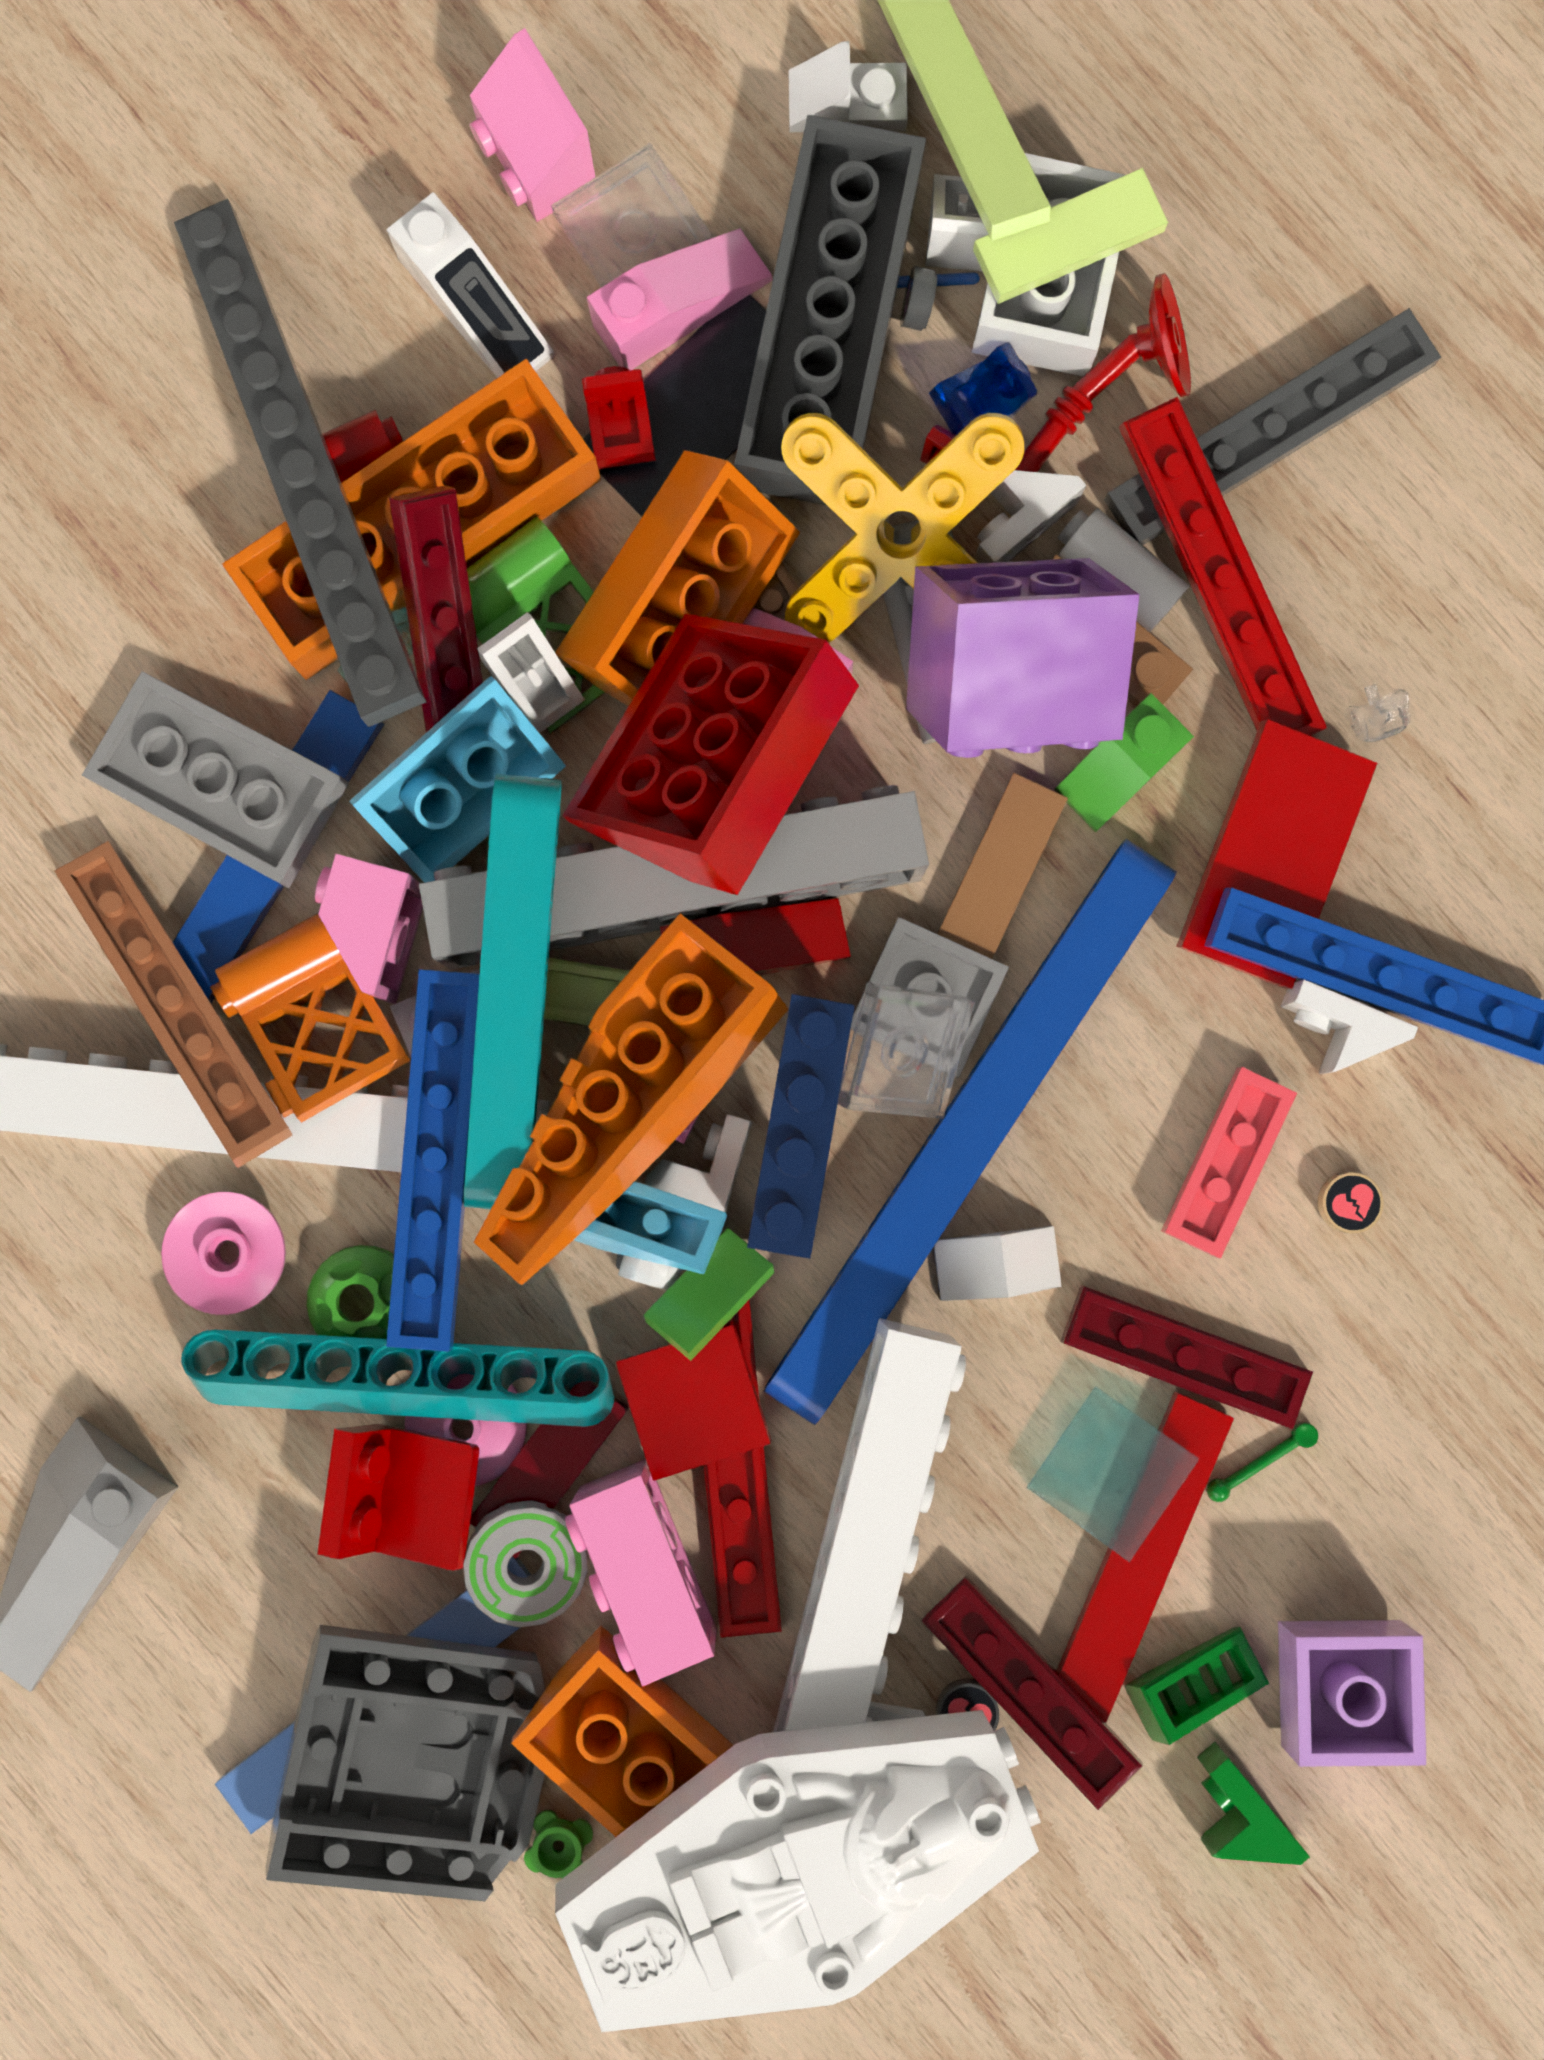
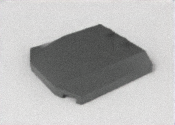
M319 1625L311 1646L271 1827L266 1862V1880L485 1902L494 1891L492 1885L494 1880L509 1861L516 1862L529 1845L545 1773L511 1744L513 1736L545 1691L542 1671L536 1653Z

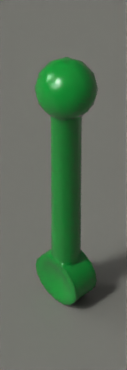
M1306 1422L1296 1424L1291 1431V1437L1227 1478L1211 1480L1206 1489L1208 1497L1214 1502L1221 1503L1226 1501L1230 1496L1231 1489L1298 1446L1304 1448L1314 1446L1318 1440L1317 1429Z

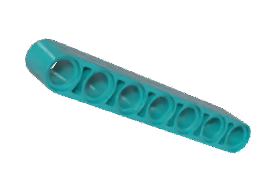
M506 774L495 775L491 808L464 1207L491 1209L511 1170L520 1167L533 1142L530 1135L536 1125L561 804L562 780Z
M214 1329L206 1330L193 1336L186 1343L181 1357V1364L186 1375L201 1396L208 1402L218 1405L584 1427L596 1425L603 1421L610 1414L614 1404L613 1388L604 1361L595 1353L584 1350L454 1343L453 1350L447 1352L386 1347L387 1339ZM220 1360H228L227 1365L220 1372L206 1375L207 1370L214 1363ZM283 1363L289 1364L288 1369L282 1375L266 1379L267 1373L274 1366ZM339 1367L351 1368L343 1379L337 1382H326L328 1375L333 1370ZM403 1370L412 1371L410 1378L406 1382L397 1386L386 1385L388 1379L396 1372ZM460 1374L474 1375L473 1380L462 1389L452 1390L447 1388L448 1383ZM529 1377L536 1380L535 1384L523 1393L508 1391L509 1386L519 1378ZM581 1381H592L598 1384L594 1392L587 1396L576 1397L569 1394L573 1386Z

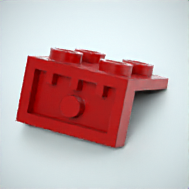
M383 1424L334 1429L317 1555L342 1559L378 1552L451 1571L462 1569L467 1550L480 1452L478 1445Z

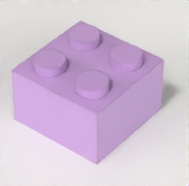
M1401 1620L1278 1621L1281 1747L1299 1767L1426 1765L1423 1636Z

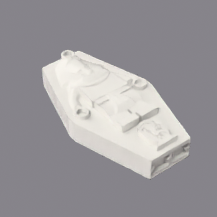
M983 1710L762 1733L732 1746L555 1884V1915L601 2032L828 2006L859 1994L1039 1852L1030 1827L1041 1823L1027 1786L1024 1785L1017 1789L1014 1786L1008 1769L1019 1765V1762L1005 1728L1002 1727L993 1731Z

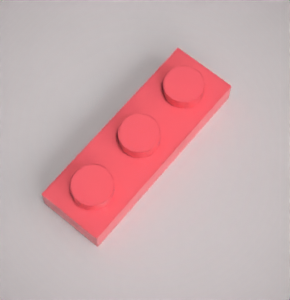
M1244 1067L1236 1068L1161 1232L1215 1258L1221 1259L1297 1092Z

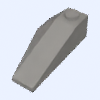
M82 1417L76 1418L40 1469L0 1594V1671L29 1692L33 1691L178 1489L177 1485Z

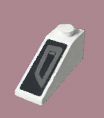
M434 192L386 229L399 261L497 378L525 359L537 371L555 356L553 349L475 241Z

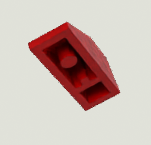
M839 898L689 920L759 976L851 957ZM669 925L659 926L661 935Z

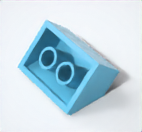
M490 676L349 802L422 881L426 883L435 881V871L454 867L490 835L492 796L496 774L552 779L566 765L498 682Z

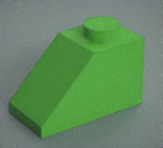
M1150 693L1125 717L1123 740L1101 741L1054 791L1067 797L1066 803L1097 832L1194 736Z

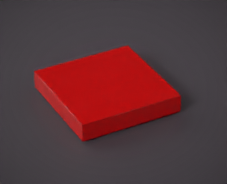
M735 1323L723 1326L691 1361L672 1344L616 1361L653 1481L771 1444L772 1439Z

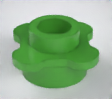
M544 1810L538 1813L533 1824L536 1831L533 1846L529 1847L525 1852V1864L532 1872H541L548 1877L563 1879L583 1863L581 1859L585 1845L590 1843L593 1838V1828L585 1819L580 1818L572 1822L558 1818L553 1810ZM557 1840H561L565 1845L561 1851H557L553 1847V1843Z

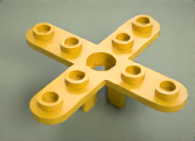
M808 413L794 419L786 428L782 439V456L786 465L855 534L792 594L786 606L785 621L800 626L817 638L825 639L830 643L900 577L914 589L915 566L977 563L948 532L1020 464L1024 454V438L1017 423L1008 416L999 413H988L975 418L902 488L828 416ZM894 512H910L919 521L911 529V542L908 544H896L893 542L894 528L886 519Z

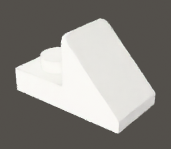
M844 41L789 70V132H804L807 114L889 131H906V63H850V42Z
M1014 470L991 492L1011 515V518L1003 512L983 528L977 536L981 543L978 546L974 560L977 563L1010 562L1078 504L1086 484L1079 476Z
M1306 980L1296 982L1293 989H1287L1280 1006L1296 1013L1294 1022L1306 1029L1321 1034H1329L1331 1028L1335 1029L1319 1074L1336 1072L1414 1039L1418 1029L1417 1026Z

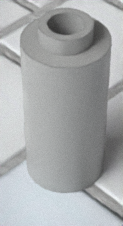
M1099 508L1090 516L1080 510L1058 536V539L1065 545L1059 554L1062 559L1090 558L1140 594L1136 622L1149 633L1190 587V585Z

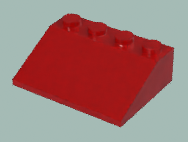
M685 613L562 816L569 823L690 882L738 896L857 691L859 684L825 639Z

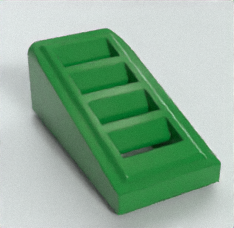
M1234 1627L1149 1670L1127 1683L1125 1689L1150 1738L1155 1742L1170 1745L1270 1683L1241 1627ZM1225 1652L1228 1653L1241 1679L1233 1684L1219 1658ZM1203 1665L1206 1666L1218 1689V1692L1212 1695L1198 1670ZM1182 1678L1196 1702L1188 1706L1176 1683ZM1162 1691L1173 1713L1171 1716H1168L1157 1694Z

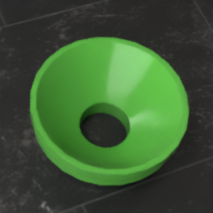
M358 1245L340 1250L320 1265L311 1279L307 1291L306 1305L309 1320L317 1335L387 1339L394 1253L378 1246ZM352 1284H360L368 1288L374 1299L373 1311L363 1321L349 1320L344 1316L339 1306L341 1293Z

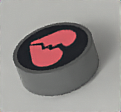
M963 1678L955 1680L948 1684L938 1697L936 1704L937 1715L983 1710L993 1731L996 1730L999 1723L997 1702L975 1679Z

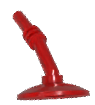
M1166 273L1156 275L1150 296L1149 323L1137 326V333L1130 334L1073 387H1064L1062 390L1064 398L1057 397L1053 402L1056 409L1049 408L1046 411L1045 415L1048 420L1025 449L1022 460L1015 470L1038 472L1065 435H1074L1077 431L1074 423L1082 424L1085 420L1083 412L1090 413L1094 407L1091 401L1140 357H1142L1144 362L1157 360L1167 381L1180 397L1190 395L1191 373L1187 344L1177 300Z

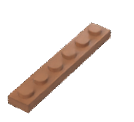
M109 841L54 870L236 1167H241L293 1136Z

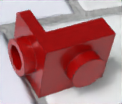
M610 366L598 370L594 376L582 378L593 451L598 469L655 461L642 371L639 369L629 370L622 366Z

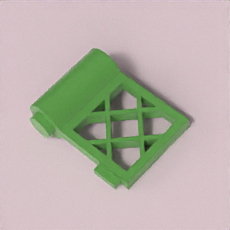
M537 516L467 568L476 636L482 645L527 612L531 614L541 605V619L535 620L543 635L546 636V630L568 633L572 625L548 622L550 599L569 584L573 586L585 603L588 602L594 593L572 564L555 536ZM564 667L570 677H576L575 685L581 693L582 680L586 678L575 669ZM593 685L581 694L585 701L546 729L552 734L606 692Z

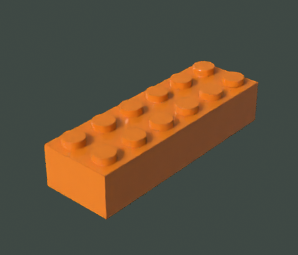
M525 359L342 482V486L393 617L396 620L407 613L389 498L440 486L455 488L466 566L468 568L537 516L539 519L544 520L600 482L601 478L596 457L531 364ZM287 521L222 563L289 663L305 680H308L338 659Z

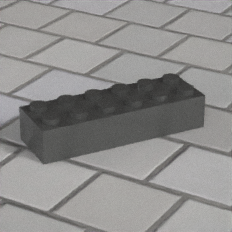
M807 114L734 467L761 493L826 505L789 469L782 456L781 446L784 432L788 425L801 415L818 413L828 416L864 450L922 170L926 138Z

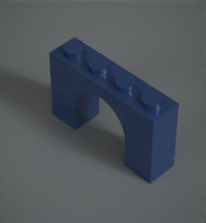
M795 994L791 995L747 1248L811 1259L855 1005Z

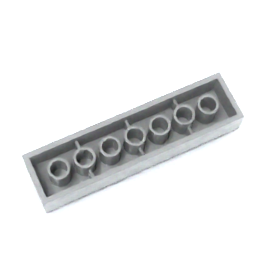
M888 785L862 792L863 801L838 805L837 797H823L802 803V812L784 815L738 896L690 882L620 847L594 851L593 843H578L558 848L549 951L659 931V926L671 924L680 913L688 920H694L720 914L813 902L919 882L929 866L915 791L900 794L897 785ZM456 866L435 871V881L419 884L432 958L450 970L478 965L481 962L487 871L472 874L470 866Z

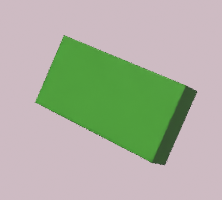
M727 1228L718 1238L705 1273L699 1274L686 1270L644 1314L645 1321L691 1361L774 1274L773 1264L755 1249L747 1248V1243Z

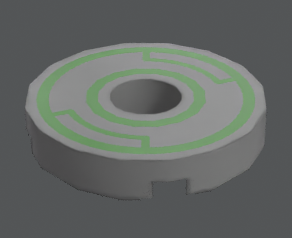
M530 1500L507 1503L484 1516L475 1527L476 1531L471 1535L469 1542H467L466 1556L463 1563L465 1587L480 1611L495 1622L518 1628L542 1625L566 1612L580 1595L588 1570L586 1550L580 1553L576 1550L566 1526V1515L561 1512L560 1514L557 1510L548 1508L547 1504ZM521 1550L535 1551L543 1559L540 1569L527 1578L514 1575L507 1567L510 1558Z

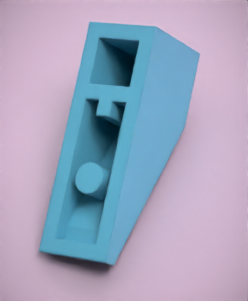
M635 1181L574 1240L600 1250L704 1274L726 1221L727 1214L726 1212Z

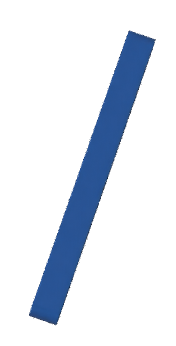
M1128 839L1121 843L767 1382L763 1392L813 1425H816L874 1339L879 1318L887 1319L1169 888L1177 871Z

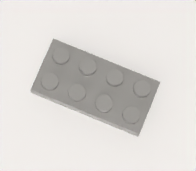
M141 671L82 773V776L288 889L349 782L336 773Z

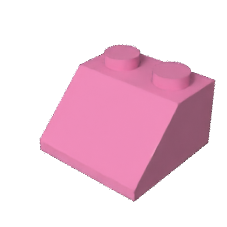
M524 28L513 35L470 94L476 120L470 123L469 126L484 155L488 158L496 154L505 170L499 173V176L515 206L518 207L526 203L536 222L597 188L588 131Z
M335 854L332 868L324 867L317 882L315 902L321 904L318 915L360 990L382 1001L396 1004L423 911L419 884L421 883L409 873Z

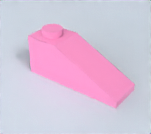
M741 228L638 264L587 296V302L593 327L618 365L633 370L773 280L772 274Z

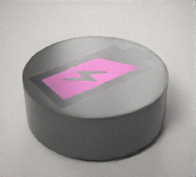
M913 266L903 300L900 319L901 327L922 331L926 328L937 287V274H935V270Z

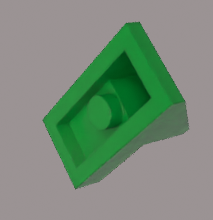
M1216 1742L1197 1756L1209 1773V1776L1201 1784L1226 1813L1201 1836V1841L1212 1857L1302 1865L1310 1858L1293 1834Z

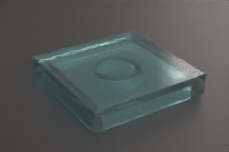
M1095 1386L1026 1488L1130 1562L1200 1458Z

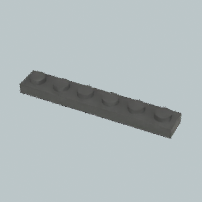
M1410 308L1199 436L1197 441L1222 496L1434 367L1441 359V356ZM1140 473L1107 493L1104 501L1122 529L1141 545L1146 544L1165 532V528Z

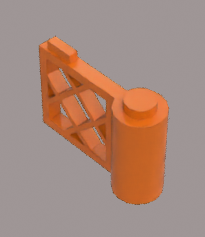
M318 913L215 969L219 982L210 986L228 1018L239 1013L274 1076V1079L264 1085L283 1118L294 1113L296 1118L302 1123L410 1061L375 998L360 990ZM349 979L357 993L349 1017L320 1011L326 992ZM309 1002L308 1008L302 1006L305 1003ZM365 1008L373 1022L361 1020ZM284 1015L304 1018L294 1048L271 1043L263 1027ZM316 1021L345 1028L336 1057L307 1051ZM357 1031L382 1036L390 1050L368 1064L348 1060ZM279 1056L290 1058L287 1070ZM303 1061L332 1068L326 1087L303 1100L295 1087ZM344 1071L352 1072L342 1078Z

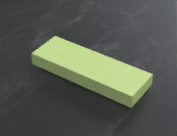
M1143 168L1051 207L1050 222L994 241L991 240L989 235L977 239L974 242L973 252L997 304H1000L1161 234L1165 231L1168 221Z

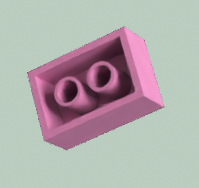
M646 1459L581 1485L569 1505L572 1514L565 1517V1522L576 1550L579 1553L588 1550L594 1565L595 1574L589 1576V1581L600 1610L605 1612L611 1609L617 1622L619 1633L613 1635V1641L624 1670L629 1672L635 1669L642 1686H645L714 1657L717 1627L658 1481L652 1480Z

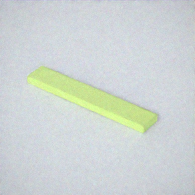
M877 0L991 240L994 241L1050 222V204L950 1Z

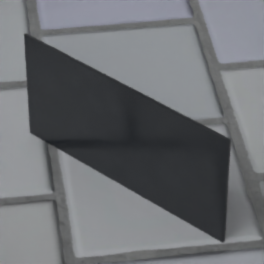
M748 295L704 323L643 381L656 460L599 469V474L641 517L685 450L727 460L738 448L766 310L751 295ZM590 431L583 440L594 454Z

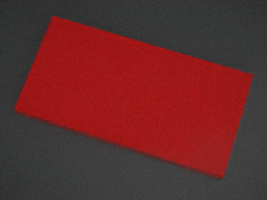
M1269 719L1261 721L1176 947L1284 989H1293L1296 978L1204 946L1224 888H1234L1319 919L1378 763Z

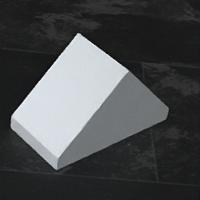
M934 174L925 266L982 271L973 252L975 240L989 234L963 179L959 176Z
M528 612L477 648L480 660L539 733L585 701L535 620Z
M1054 1226L938 1239L934 1246L940 1301L1009 1298L1062 1287Z

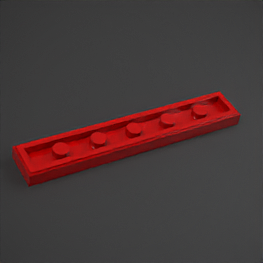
M1178 396L1123 422L1119 426V430L1256 731L1259 728L1260 722L1266 719L1309 736L1326 729L1327 726Z
M749 1299L724 1326L735 1323L759 1398ZM764 1446L704 1465L721 1638L782 1632Z
M1175 1391L1056 1669L1105 1723H1107L1234 1421L1232 1416Z

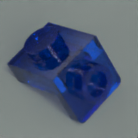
M1006 342L996 347L985 360L939 382L929 392V395L951 433L957 436L972 420L984 414L999 413L1012 418L1037 395V388L1031 380L1026 364L1019 359L1012 345Z

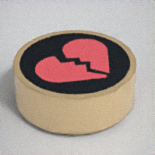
M1345 1172L1330 1177L1322 1185L1318 1194L1317 1204L1322 1219L1332 1229L1344 1233H1361L1369 1230L1378 1222L1383 1212L1384 1201L1380 1188L1371 1178L1361 1173Z

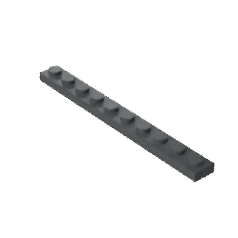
M227 198L175 221V227L361 719L368 727H371L426 703L423 691L236 211Z

